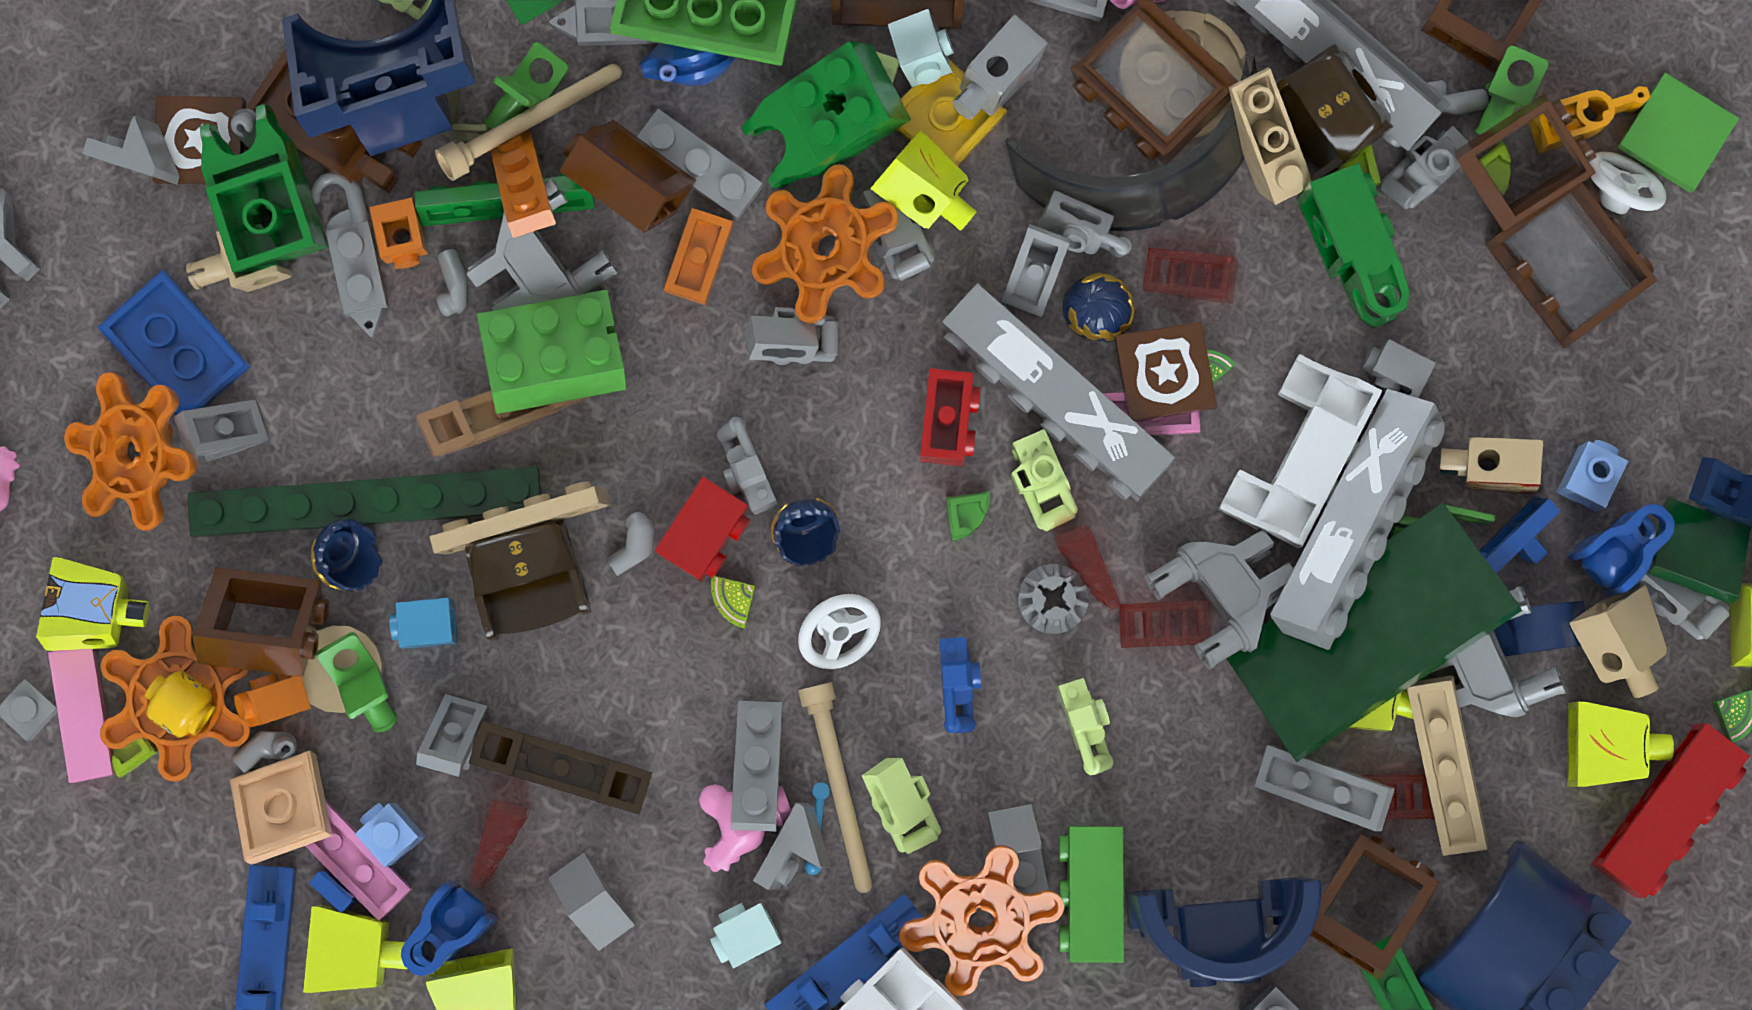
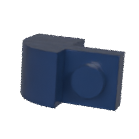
M1702 457L1689 499L1706 507L1705 511L1751 527L1752 529V475L1743 474L1716 458Z
M1584 601L1532 606L1531 613L1510 619L1494 630L1505 657L1581 646L1569 622L1585 612Z

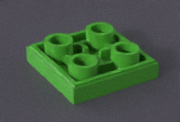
M1664 73L1651 91V98L1643 104L1616 148L1687 192L1692 193L1739 118L1672 76Z

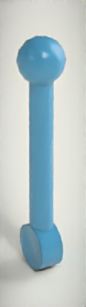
M823 782L815 784L812 789V793L816 798L815 812L820 830L822 828L824 801L830 794L828 785ZM808 861L804 864V869L809 875H816L821 871V868Z

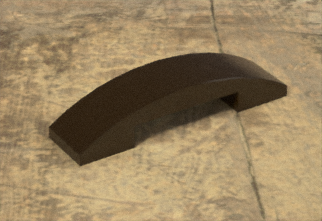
M485 721L481 722L469 760V764L590 799L640 815L653 773Z

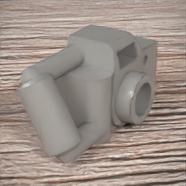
M1454 126L1446 132L1443 130L1436 137L1437 140L1423 136L1405 153L1406 158L1381 180V191L1404 209L1414 208L1424 198L1426 199L1461 166L1455 157L1454 151L1468 143V141ZM1420 145L1426 149L1421 156L1415 152ZM1403 176L1417 191L1412 193L1397 180Z
M871 189L862 193L857 204L859 209H867L876 203L887 201ZM896 208L899 218L897 228L893 232L877 238L874 243L880 258L884 259L891 277L903 281L930 268L931 263L934 261V255L921 226ZM916 245L918 246L919 254L897 263L894 257L895 254L912 250Z
M1056 190L1051 195L1037 226L1071 239L1068 250L1076 253L1084 251L1087 254H1095L1101 247L1110 251L1114 257L1120 258L1129 253L1132 247L1128 238H1118L1108 233L1114 216Z
M775 307L772 317L750 316L744 332L749 360H767L778 365H787L790 362H798L799 364H808L812 361L832 362L838 356L839 322L835 321L833 316L826 315L816 323H806L797 317L795 308ZM815 325L821 326V351H817L819 345Z
M737 416L731 418L717 432V438L724 448L730 468L724 470L723 473L732 494L741 492L745 501H748L751 511L756 515L778 506V502L746 430L745 421ZM738 437L741 445L734 447L732 441Z
M1649 570L1632 587L1646 585L1655 613L1667 617L1674 625H1680L1697 640L1708 639L1730 615V607L1726 602L1651 575ZM1705 599L1713 607L1695 624L1688 617Z

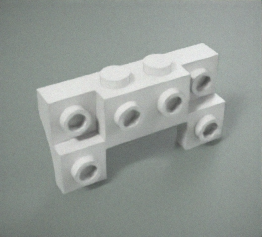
M1299 354L1278 395L1308 410V413L1272 483L1269 484L1239 470L1218 510L1256 530L1259 528L1261 530L1264 529L1265 532L1298 549L1301 548L1324 503L1328 504L1339 483L1337 478L1344 464L1348 466L1360 442L1357 439L1382 390L1359 378L1332 370Z
M901 948L865 984L858 979L840 997L845 1004L839 1009L967 1010L905 948Z

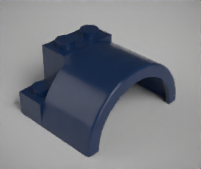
M432 0L426 12L411 26L393 35L374 40L353 41L328 36L308 25L298 13L285 17L282 20L294 113L309 138L351 124L369 155L373 156L453 130L448 98L445 93L476 83L471 52L461 34L455 0Z
M1516 840L1507 851L1509 860L1500 880L1476 915L1439 955L1431 961L1421 964L1414 974L1421 987L1451 1010H1583L1619 962L1609 952L1632 922L1597 894L1585 891L1523 841Z
M1306 877L1257 881L1258 899L1174 906L1173 889L1170 888L1125 892L1128 924L1132 930L1140 929V937H1145L1156 951L1171 963L1177 965L1178 978L1189 980L1190 987L1215 986L1217 981L1234 983L1261 981V976L1273 972L1289 961L1308 939L1319 913L1321 880ZM1265 917H1273V925H1279L1269 938ZM1166 926H1173L1174 937Z

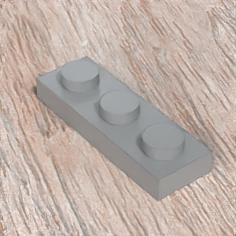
M657 109L637 136L697 181L692 188L737 221L763 188L762 182L660 109Z
M738 701L731 830L776 831L782 702Z
M1267 745L1254 786L1373 831H1382L1395 790L1393 787L1309 757H1304L1296 762L1287 749L1275 745Z

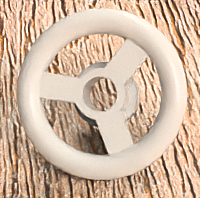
M1603 151L1595 153L1597 158L1589 162L1596 172L1591 176V179L1600 188L1598 195L1601 204L1610 211L1625 214L1630 207L1643 211H1654L1665 204L1666 191L1662 183L1651 171L1631 158L1618 153ZM1642 187H1648L1653 197H1641L1638 190Z
M856 594L837 595L821 602L807 615L801 625L798 645L802 656L813 666L822 669H838L858 661L872 648L877 640L881 627L879 611L869 599ZM845 607L860 609L865 614L861 616L849 615ZM815 628L826 640L823 655L817 653L812 647L811 638ZM867 629L863 638L856 646L839 655L843 643L847 642L852 634Z

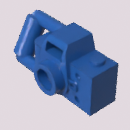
M966 637L939 639L943 706L945 709L944 727L949 733H970L976 725L973 715L972 698L973 689H981L980 663H971L969 651H967ZM956 705H962V715H956Z

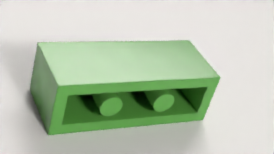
M1067 826V835H1059L1058 839L1059 862H1067V880H1059L1058 894L1064 902V907H1067V925H1059V952H1067V960L1069 962L1124 963L1123 827Z

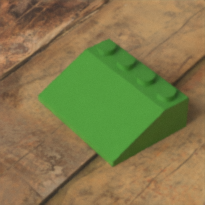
M616 0L610 33L782 66L800 0Z

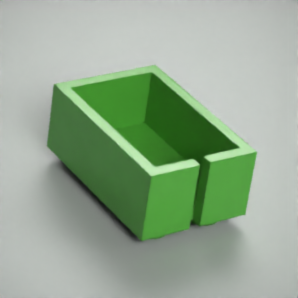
M607 290L477 314L496 414L626 390L624 367Z

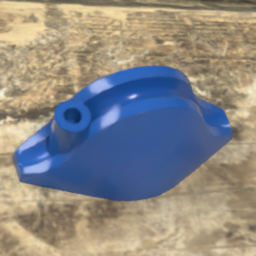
M659 43L639 65L645 78L696 87L716 80L729 68L737 57Z

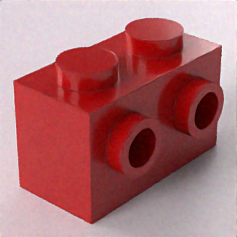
M929 369L919 462L963 467L964 457H973L976 430H968L969 412L978 413L981 388L972 386L974 373Z
M702 477L654 551L701 583L707 575L713 579L727 558L722 551L729 540L732 538L737 542L750 524L751 519L746 517L750 509L747 504L705 477Z

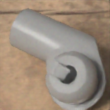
M1443 80L1427 83L1450 103L1443 111L1446 113L1460 115L1485 110L1489 103L1487 92L1481 88L1447 95V86Z
M245 108L235 112L230 125L234 134L250 149L256 138L255 125L257 117L255 111Z
M448 249L441 252L437 257L449 292L439 294L436 301L442 315L446 317L456 312L460 314L467 307V275L458 251Z
M634 512L627 517L625 526L628 528L626 545L606 558L617 576L648 558L652 552L655 528L653 521L642 512Z
M262 730L257 732L230 759L246 774L262 758L284 760L293 757L297 751V742L294 736L288 732Z

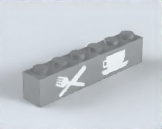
M1225 0L1232 6L1239 5L1251 15L1250 21L1258 30L1268 35L1272 33L1284 44L1282 46L1284 52L1299 63L1303 61L1305 63L1309 62L1334 44L1338 46L1340 51L1346 52L1389 111L1394 128L1386 133L1383 138L1395 147L1402 146L1408 151L1450 104L1331 0Z
M978 283L942 321V330L946 333L943 340L955 352L963 355L967 351L979 362L975 368L992 384H995L998 380L1011 390L1008 397L1017 407L1025 413H1028L1031 409L1044 420L1040 424L1041 427L1058 442L1065 438L1077 449L1073 453L1074 456L1089 470L1093 471L1098 467L1110 478L1106 484L1122 499L1127 500L1131 496L1138 502L1173 463L1175 457Z
M1387 389L1270 614L1282 633L1329 650L1335 637L1341 636L1344 632L1348 619L1347 614L1354 600L1360 598L1364 593L1367 585V575L1374 561L1379 560L1384 554L1387 536L1394 522L1397 523L1402 518L1406 509V499L1413 485H1417L1421 481L1425 472V462L1432 448L1437 447L1443 438L1445 423L1435 403Z

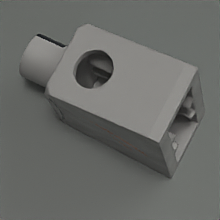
M1014 15L967 67L959 87L962 92L953 100L954 108L959 114L969 120L981 109L988 115H994L1032 77L1048 43Z

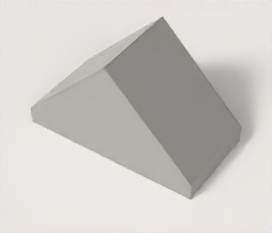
M585 852L548 878L568 917L598 951L635 926Z

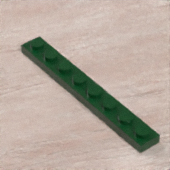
M538 467L188 493L190 537L199 538L325 528L333 521L341 519H353L361 522L363 525L480 517L483 516V512L508 506L509 512L524 508L523 501L525 499L541 495L540 471Z

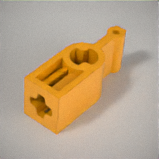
M1639 86L1630 94L1611 99L1605 92L1593 90L1560 101L1573 120L1566 127L1574 140L1582 135L1585 139L1597 135L1611 122L1614 114L1624 111L1634 113L1651 96L1648 87ZM1587 107L1592 108L1598 115V118L1594 121H1590L1585 117L1583 111ZM1544 113L1528 122L1539 154L1565 146Z

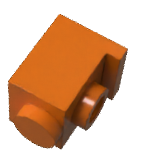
M411 197L369 207L380 258L386 264L393 263L395 269L410 268L420 264L419 257L428 255L423 226L415 207V200ZM403 231L410 233L409 242L396 244L398 233Z
M273 673L249 681L252 689L239 693L234 697L239 717L247 721L248 727H254L311 709L301 676L277 673L278 681L276 674Z

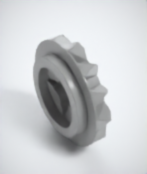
M1061 564L1039 566L1025 577L1020 586L1018 604L1021 614L1029 625L1040 632L1059 634L1069 631L1083 619L1089 604L1087 586L1075 570ZM1063 583L1066 584L1061 599L1070 610L1067 611L1064 608L1061 609L1058 606H1054L1043 615L1041 611L1044 608L1043 604L1046 598L1037 587L1041 586L1043 589L1047 588L1053 591Z

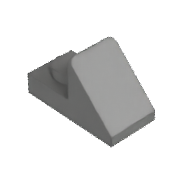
M133 116L125 140L110 135L106 136L105 143L88 137L86 139L82 152L86 156L176 185L178 183L179 173L161 129L154 122Z
M1029 224L1001 302L1042 317L1071 239Z
M256 400L186 410L174 416L183 448L195 457L205 456L206 462L269 441Z
M445 694L418 750L416 765L457 777L460 776L462 769L469 770L471 765L469 760L481 722L484 721L487 706Z
M796 802L753 880L767 890L779 889L781 885L787 886L791 882L799 867V863L795 861L797 856L819 868H830L815 808L808 803Z
M1032 804L988 812L994 846L1006 845L1017 853L1019 865L1013 877V884L1016 889L1025 893L1049 890L1041 853L1042 844Z

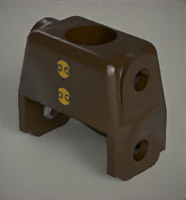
M1336 44L1328 47L1297 71L1276 83L1301 151L1320 169L1310 177L1311 181L1337 172L1355 159L1364 149L1394 128L1389 111L1351 57L1346 52L1340 51Z
M564 519L555 522L546 521L476 541L472 545L465 547L474 586L475 600L483 630L488 640L499 639V634L520 633L544 628L566 620L580 612L583 615L591 613L583 576L576 561Z

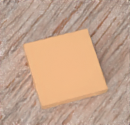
M306 751L230 779L245 862L252 865L332 836L317 755L312 751Z

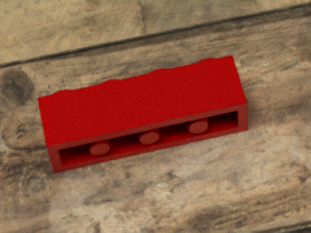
M1694 724L1674 751L1672 760L1666 762L1591 865L1633 897L1645 899L1648 894L1654 896L1667 881L1668 875L1664 872L1674 859L1677 861L1681 860L1691 849L1694 843V839L1691 836L1700 823L1706 825L1718 812L1720 804L1717 800L1725 789H1733L1744 777L1746 768L1743 765L1750 755L1709 724Z

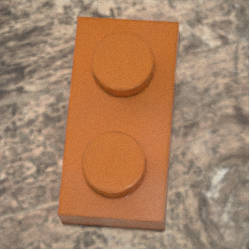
M691 208L664 287L666 293L706 306L734 226L733 221Z

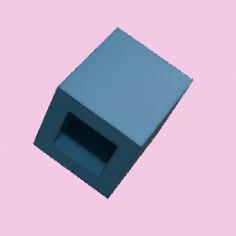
M439 598L395 603L396 614H390L389 619L392 640H398L400 648L414 649L458 644L454 600Z

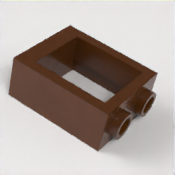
M1439 0L1421 31L1495 74L1508 46H1515L1542 0H1527L1502 43L1447 11L1453 0Z
M1545 93L1454 151L1457 161L1503 231L1596 173L1589 163L1597 158L1583 135L1574 140L1566 125L1573 121L1560 99L1551 103ZM1544 113L1576 163L1509 205L1477 155Z
M615 120L599 127L594 125L588 132L582 135L577 133L564 149L563 155L567 159L560 169L561 173L643 233L674 216L697 181Z
M216 567L192 635L197 663L304 676L308 659L314 660L316 658L319 645L318 627L319 625L326 624L329 614V600L323 598L321 580ZM236 602L300 610L291 639L227 631Z
M1361 834L1321 896L1318 917L1309 936L1378 980H1381L1436 892L1439 881L1432 878L1434 872L1424 864L1416 860H1411L1408 863L1395 855L1394 847L1377 836H1372L1369 839ZM1363 856L1420 890L1384 950L1379 949L1326 915Z

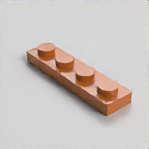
M528 129L490 150L507 224L512 237L516 238L556 224L530 130Z

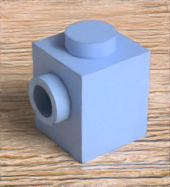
M1595 440L1594 443L1588 441L1578 446L1556 493L1594 512L1607 507L1628 460L1618 456L1619 450L1609 443L1601 440Z
M381 803L376 804L359 820L364 826L355 833L384 867L394 866L426 837L397 803H388L385 807Z

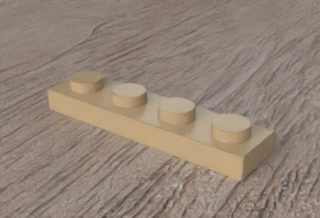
M590 481L580 482L565 487L566 495L550 499L549 494H542L525 499L523 501L524 508L509 512L508 506L483 512L484 520L469 524L467 519L442 525V533L429 536L433 553L449 555L463 551L466 546H470L482 539L546 521L565 520L611 506L606 488L596 486L591 487Z
M1452 675L1417 681L1408 687L1407 690L1442 854L1446 856L1487 850L1488 839L1454 677Z

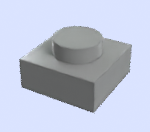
M24 679L0 705V717L26 741H31L57 713L56 703L30 679Z

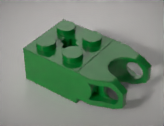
M848 41L765 97L752 117L744 123L741 129L745 136L751 134L756 137L769 130H779L784 136L786 143L785 155L783 160L776 166L772 175L767 179L772 188H783L802 178L823 175L833 165L846 163L909 122L911 118L873 45Z
M266 104L255 107L257 117L255 142L248 151L236 155L232 152L228 143L221 137L216 125L207 123L199 126L202 141L201 169L207 185L205 190L231 270L235 273L250 274L329 247L295 143L280 126L272 107ZM266 210L272 211V221L269 226L263 225L262 217L268 216Z
M1359 163L1309 182L1297 199V202L1329 278L1333 279L1339 276L1356 315L1361 321L1374 329L1394 321L1397 313L1406 310L1409 288L1402 265L1391 240L1394 237L1392 223L1386 213L1380 214L1374 200L1377 197V190L1371 175L1368 172L1363 174ZM1394 286H1395V287L1397 288V290L1399 291V295H1400L1399 302H1398V296H1397V294H1396V291H1395ZM1374 293L1383 294L1388 301L1389 308L1381 306L1377 302ZM1365 304L1370 310L1381 316V318L1370 316L1365 310Z

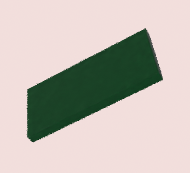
M1442 503L1387 540L1384 554L1379 560L1374 561L1367 575V585L1364 593L1360 598L1354 600L1347 614L1348 619L1344 632L1341 636L1335 637L1329 650L1282 633L1274 620L1271 619L1262 625L1258 645L1252 652L1239 650L1226 659L1292 757L1298 762L1520 613L1522 609L1445 504Z

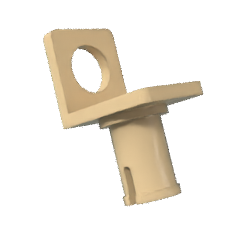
M219 231L216 234L221 249L220 253L196 262L187 263L186 265L187 273H195V275L188 278L196 290L229 278L231 287L249 292L292 277L291 270L277 265L250 274L232 272Z

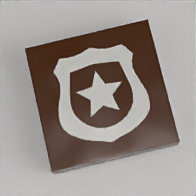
M156 96L155 123L161 129L180 177L177 184L206 185L201 169L202 141L199 127L207 123L216 125L221 137L228 143L232 152L236 155L244 153V143L234 134L230 125L235 112L245 108V99L243 97ZM153 177V182L156 184H173Z
M1202 321L1115 335L1114 340L1127 413L1134 422L1217 408Z

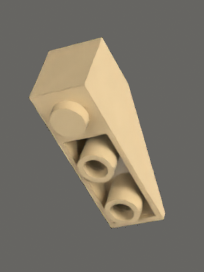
M1266 68L1229 86L1243 155L1259 194L1276 205L1303 192L1309 182L1312 181L1270 68Z

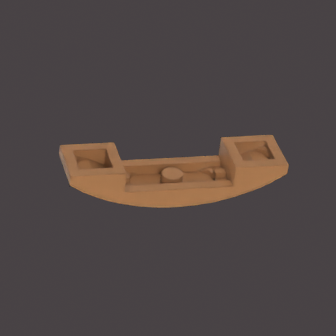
M490 390L461 402L454 400L418 414L415 418L432 456L437 457L510 433L588 397L496 414Z

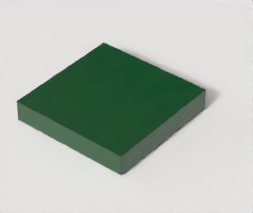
M1668 497L1662 507L1674 519V533L1654 554L1649 574L1733 605L1740 594L1751 527ZM1659 522V524H1658V529H1657L1656 537L1658 536V534H1659L1660 531H1661V524H1660V522Z

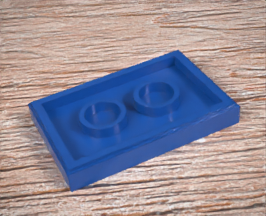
M164 270L160 271L97 327L151 388L155 385H166L177 393L179 406L174 412L175 415L186 410L205 408L251 367Z

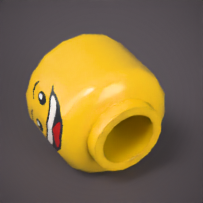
M183 671L174 672L167 678L159 675L149 686L144 696L150 700L146 710L148 718L177 738L183 737L188 733L195 736L207 723L215 709V706L210 704L212 701L211 691Z

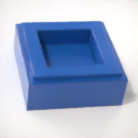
M329 870L319 871L309 882L313 888L341 913L350 911L358 902L353 894Z

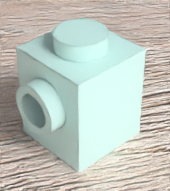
M929 9L888 24L900 67L911 87L933 83L941 76L952 73L948 59L949 55L954 54L951 40L946 29L939 30Z
M763 902L747 910L740 903L719 914L718 916L722 923L713 928L717 936L710 939L721 963L729 960L733 968L783 942Z

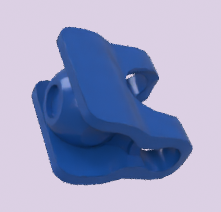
M1660 505L1643 506L1636 511L1621 515L1604 531L1591 535L1579 542L1567 554V557L1572 562L1582 559L1584 571L1594 582L1604 587L1601 592L1607 598L1625 593L1644 577L1649 570L1654 554L1673 535L1674 519ZM1646 515H1652L1659 520L1661 531L1657 537H1655V525Z
M457 881L444 882L428 900L424 907L420 924L405 941L401 950L402 962L415 975L424 976L434 973L446 961L454 960L464 947L483 938L495 925L499 917L494 913L487 914L486 906L472 893L464 888H460L461 885ZM426 941L433 943L437 950L433 961L429 960L424 954Z

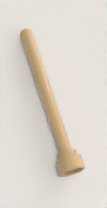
M617 64L607 65L466 144L462 141L456 144L452 141L435 150L439 165L450 180H456L469 172V167L474 165L475 158L618 80L622 75L620 66Z
M830 682L798 690L802 707H807L808 715L813 714L855 888L860 893H867L872 888V879L830 712L831 709H834L832 700L836 699L833 684Z

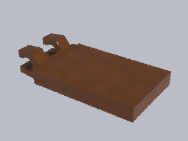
M285 49L245 108L256 112L255 107L263 104L271 106L280 126L295 143L299 153L349 183H352L353 180L360 183L364 177L373 185L390 193L399 179L393 175L394 172L375 160L378 154L369 155L351 124L309 138L295 117ZM416 141L396 149L414 158L422 143L421 141Z

